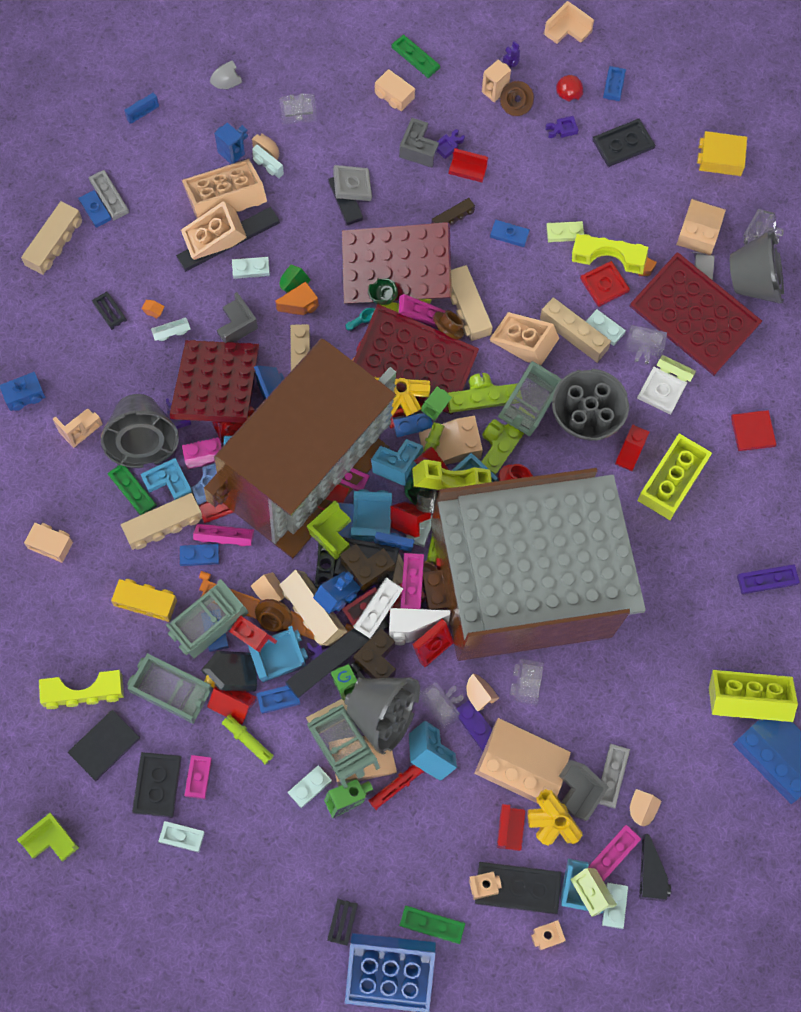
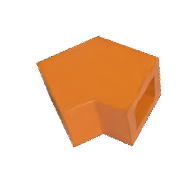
M647 257L643 275L639 274V276H650L657 262Z
M146 300L141 309L146 315L157 319L165 306L154 300Z

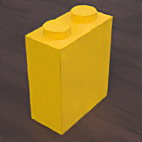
M705 131L698 145V148L701 149V153H698L697 164H700L699 171L741 176L745 168L747 137Z

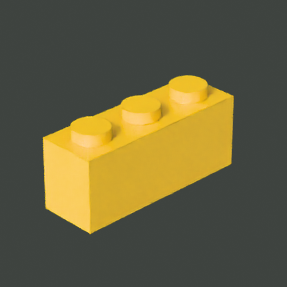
M119 579L111 600L116 607L170 622L177 603L173 592L166 589L162 591L155 590L154 586L144 584V586L138 585L136 581L131 579H125V581Z

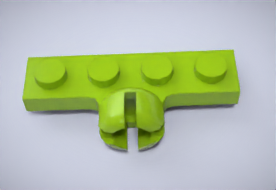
M479 373L475 374L468 381L469 390L448 393L452 397L448 403L449 412L504 406L518 383L494 386L489 374L482 373L483 377H480ZM519 390L516 397L522 400L521 393ZM513 400L511 404H518L519 402Z
M522 407L518 408V410H520L524 414L528 415L532 419H535L534 416H532ZM497 419L492 420L482 434L483 438L490 442L491 448L481 462L496 475L524 433L509 423L505 425Z

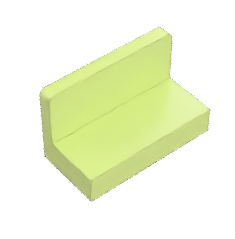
M586 868L571 878L574 887L591 916H596L606 908H614L617 905L596 869Z

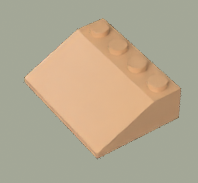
M249 159L182 180L197 219L223 201L235 208L236 212H241L246 208L259 206L267 202L263 183Z
M497 718L474 774L537 803L536 798L545 789L552 790L558 796L563 782L559 775L568 763L571 752Z

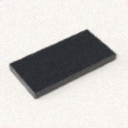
M479 862L478 875L494 872L495 876H499L502 888L498 889L499 893L497 895L476 899V905L558 914L561 872ZM488 881L482 882L484 888L490 887Z

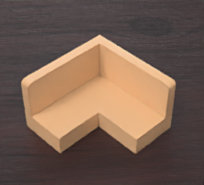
M567 1L546 22L544 35L556 44L567 34L582 42L592 32L594 19Z
M89 409L83 411L66 426L56 417L53 418L59 433L73 448L102 425L100 417Z

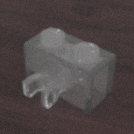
M314 94L290 95L279 98L282 125L317 121Z
M757 210L743 235L744 245L769 230H774L775 235L783 236V229L776 228L775 213Z
M631 325L624 351L637 353L634 362H638L639 357L644 354L645 364H649L650 356L661 358L667 332Z
M520 659L519 665L515 664L513 676H517L516 683H512L510 695H514V702L537 705L544 663Z
M435 682L420 692L419 698L443 730L459 719L460 713L453 703L462 701L464 697L461 694L459 697H453L449 700L452 693L457 690V687L454 685L445 694L439 684Z

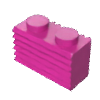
M217 437L212 440L190 443V445L183 444L182 449L187 469L215 463L214 456L222 448L220 439Z

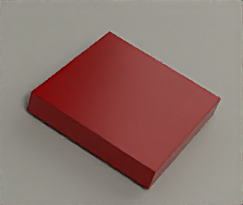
M612 261L580 276V280L598 307L630 291V288Z
M769 410L732 414L731 421L738 451L776 446Z
M441 619L412 645L420 664L425 668L454 642L447 623Z

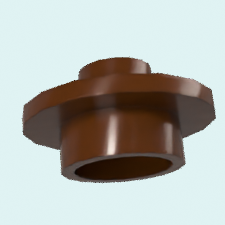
M523 81L508 83L501 92V106L506 113L512 116L525 115L534 104L532 88ZM517 96L521 97L520 102L516 101Z
M446 310L445 312H436L433 315V321L438 327V331L454 339H461L464 336V330L462 329L464 323L456 313Z
M265 599L260 601L255 608L256 619L268 631L281 632L287 630L292 624L293 617L291 611L280 601Z

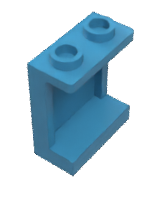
M360 489L354 491V515L351 538L374 542L376 532L390 534L392 493H388L385 490L369 492V490Z
M289 626V630L271 636L277 640V643L274 644L268 640L260 652L248 645L259 679L262 682L307 665L306 659H309L305 648L301 649L299 643L302 641L299 630H295L293 626Z

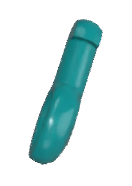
M375 308L364 309L358 318L346 323V329L352 331L362 323H369Z

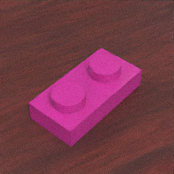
M191 755L185 797L206 799L212 763L211 757Z

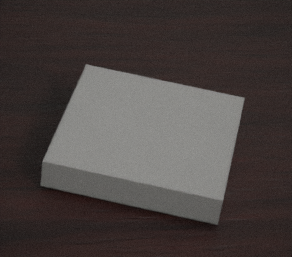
M334 165L333 175L336 198L371 201L369 168Z

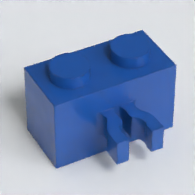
M227 122L225 125L220 126L214 135L217 152L230 164H234L245 155L243 140L248 137V134H246L247 129L243 125L236 130Z
M35 372L0 385L1 392L10 411L21 410L28 404H36L46 398Z
M344 571L321 584L313 599L330 614L335 610L340 611L347 603L350 604L355 601L361 587L353 580L354 576Z

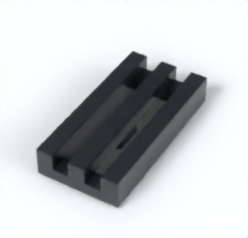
M107 291L92 300V303L111 330L116 325H121V322L127 321ZM105 297L111 303V305L118 313L120 318H116V316L111 311L107 303L104 301ZM98 301L102 303V305L107 310L111 318L114 320L113 322L109 320L105 312L98 304Z
M337 899L327 941L348 946L358 906L357 903ZM344 905L337 937L333 938L340 906ZM348 907H353L345 940H340Z

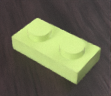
M583 221L547 223L546 225L548 242L575 241L577 234H584Z
M662 355L657 364L660 370L665 373L671 372L682 381L688 380L691 382L696 373V370Z

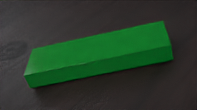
M404 34L391 44L392 49L427 78L440 69V64Z
M118 465L107 473L139 515H143L157 507L156 503L127 467Z
M405 905L399 927L460 945L465 923Z

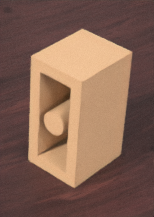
M497 60L484 71L482 93L493 102L501 97L503 88L510 82L511 69L507 64Z
M389 69L375 82L376 95L389 102L390 106L394 109L397 108L402 111L415 98V88Z
M34 523L24 544L32 551L63 563L73 542L69 537L70 535L62 530L57 532L45 523L41 525Z

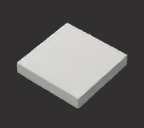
M653 367L637 399L671 415L687 382Z

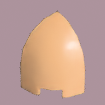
M262 133L261 136L257 134L252 139L253 147L259 145L278 160L279 149L276 143Z
M273 572L264 574L251 585L261 600L274 599L280 601L284 598L283 590L279 586L281 583Z
M472 674L466 687L467 696L475 709L480 711L489 702L492 704L497 701L499 697L483 678Z
M636 789L630 804L631 817L640 826L650 824L659 809L661 801L654 795Z

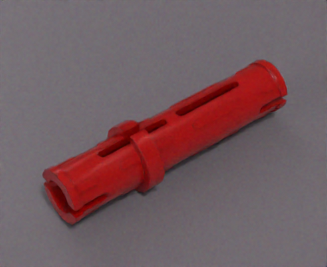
M413 764L403 773L397 774L398 777L369 799V803L375 810H378L379 807L405 786L409 787L411 785L410 782L421 773H424V771Z

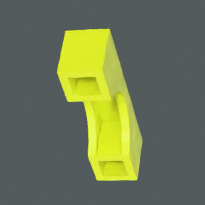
M577 234L572 251V262L590 265L598 257L613 256L622 262L626 272L643 275L648 256V247L642 244L626 243L625 241H613L604 237L596 238L587 234Z
M423 460L412 468L415 487L440 490L492 482L491 471L488 469L473 467L462 471H450L443 469L441 462Z
M120 670L99 672L96 681L84 690L67 688L59 677L39 679L40 703L46 709L59 708L58 705L76 707L79 703L84 702L93 705L98 704L100 700H107V702L119 701V698H124L122 673Z

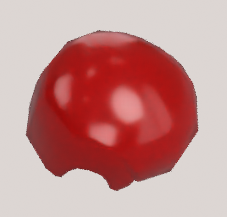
M566 75L558 81L556 91L560 98L568 102L572 99L579 100L583 95V84L577 76Z

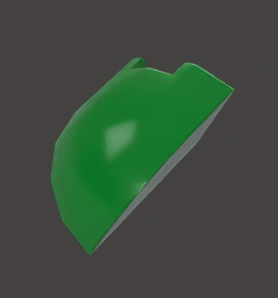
M290 265L283 273L279 284L280 288L288 293L304 282L308 284L311 279L302 268Z

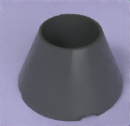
M774 230L767 231L730 254L731 279L736 294L778 304L784 302V298L781 299V295L784 294L783 271L780 253H778L776 247L778 242Z
M131 394L122 398L117 403L101 434V445L104 454L113 462L131 468H144L143 464L154 463L156 465L163 462L174 453L179 441L178 431L174 423L153 398L144 394Z

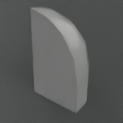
M230 61L219 67L212 74L210 83L219 89H229L242 83V80L235 71L236 66L234 62Z

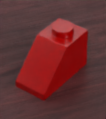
M632 424L615 465L633 471L650 432Z

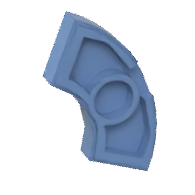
M215 463L202 467L203 476L198 484L191 487L198 505L206 502L204 487L217 474Z

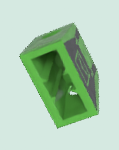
M356 779L348 782V787L345 789L341 785L329 790L324 802L332 819L363 804L366 795L373 792L371 783L367 781L360 784Z

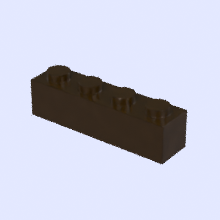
M467 198L432 218L431 224L448 222L452 226L456 221L463 220L465 216L473 214L475 205L470 198Z

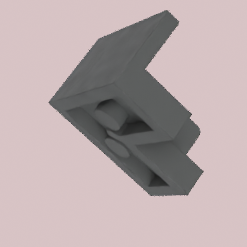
M411 118L399 146V157L432 168L439 142L424 138L428 128L427 122Z
M238 292L234 293L235 300L223 307V311L231 322L217 330V334L225 343L236 342L258 329L257 319Z
M569 760L559 775L571 787L561 803L567 807L568 812L572 816L587 821L609 787L585 764Z

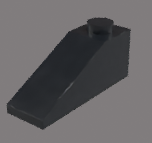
M645 834L642 836L639 899L664 902L671 895V884H668L667 874L650 835Z

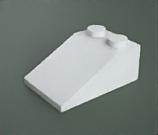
M390 608L389 636L395 641V645H404L405 642L416 640L422 637L441 619L449 625L450 610Z

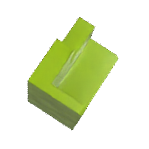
M335 500L309 523L307 528L310 535L336 560L340 557V554L350 548L349 543L338 533L351 522V519L340 509L338 502Z
M51 813L17 839L33 859L49 846L61 861H64L79 849L57 818Z

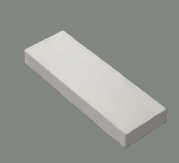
M386 577L353 627L371 638L403 588Z

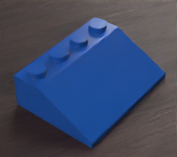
M759 719L733 745L792 804L801 797V730L793 722Z
M352 933L345 1004L429 1012L436 942Z

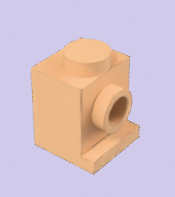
M494 872L469 877L473 900L497 895L499 893L498 889L502 888L500 878L495 876ZM488 881L490 887L484 888L482 882Z
M558 920L533 929L534 934L531 935L534 946H538L540 950L566 941ZM550 932L551 939H545L544 933Z

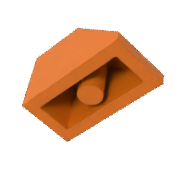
M306 282L275 301L278 312L298 315L312 313L319 306L318 297Z

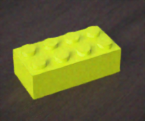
M678 434L640 493L637 501L671 520L708 462L712 452L685 436Z
M720 670L712 671L709 684L712 715L787 722L794 721L798 702L793 677Z

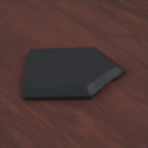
M216 651L209 662L201 669L206 676L208 675L215 682L214 685L221 691L254 692L257 689L256 668L250 652Z

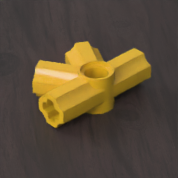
M404 378L395 379V385L403 383L406 386L405 392H399L396 387L394 388L396 397L392 403V416L399 405H401L406 417L421 410L416 397H429L430 381Z
M545 789L541 791L536 800L542 809H528L529 828L540 827L536 833L537 839L542 844L548 846L553 844L558 835L561 834L567 843L575 844L579 842V839L583 836L582 831L568 813L567 807L559 801L552 790Z

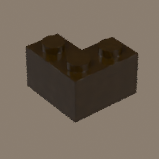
M357 544L340 554L341 563L354 576L353 579L361 587L362 592L395 571V563L384 548L368 559Z
M380 628L353 656V660L361 666L370 678H393L396 675V669L385 657L395 648V641Z

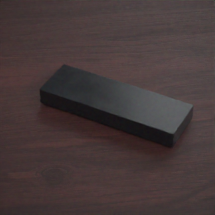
M334 177L329 178V186L346 226L362 221L363 215L357 201L336 198Z

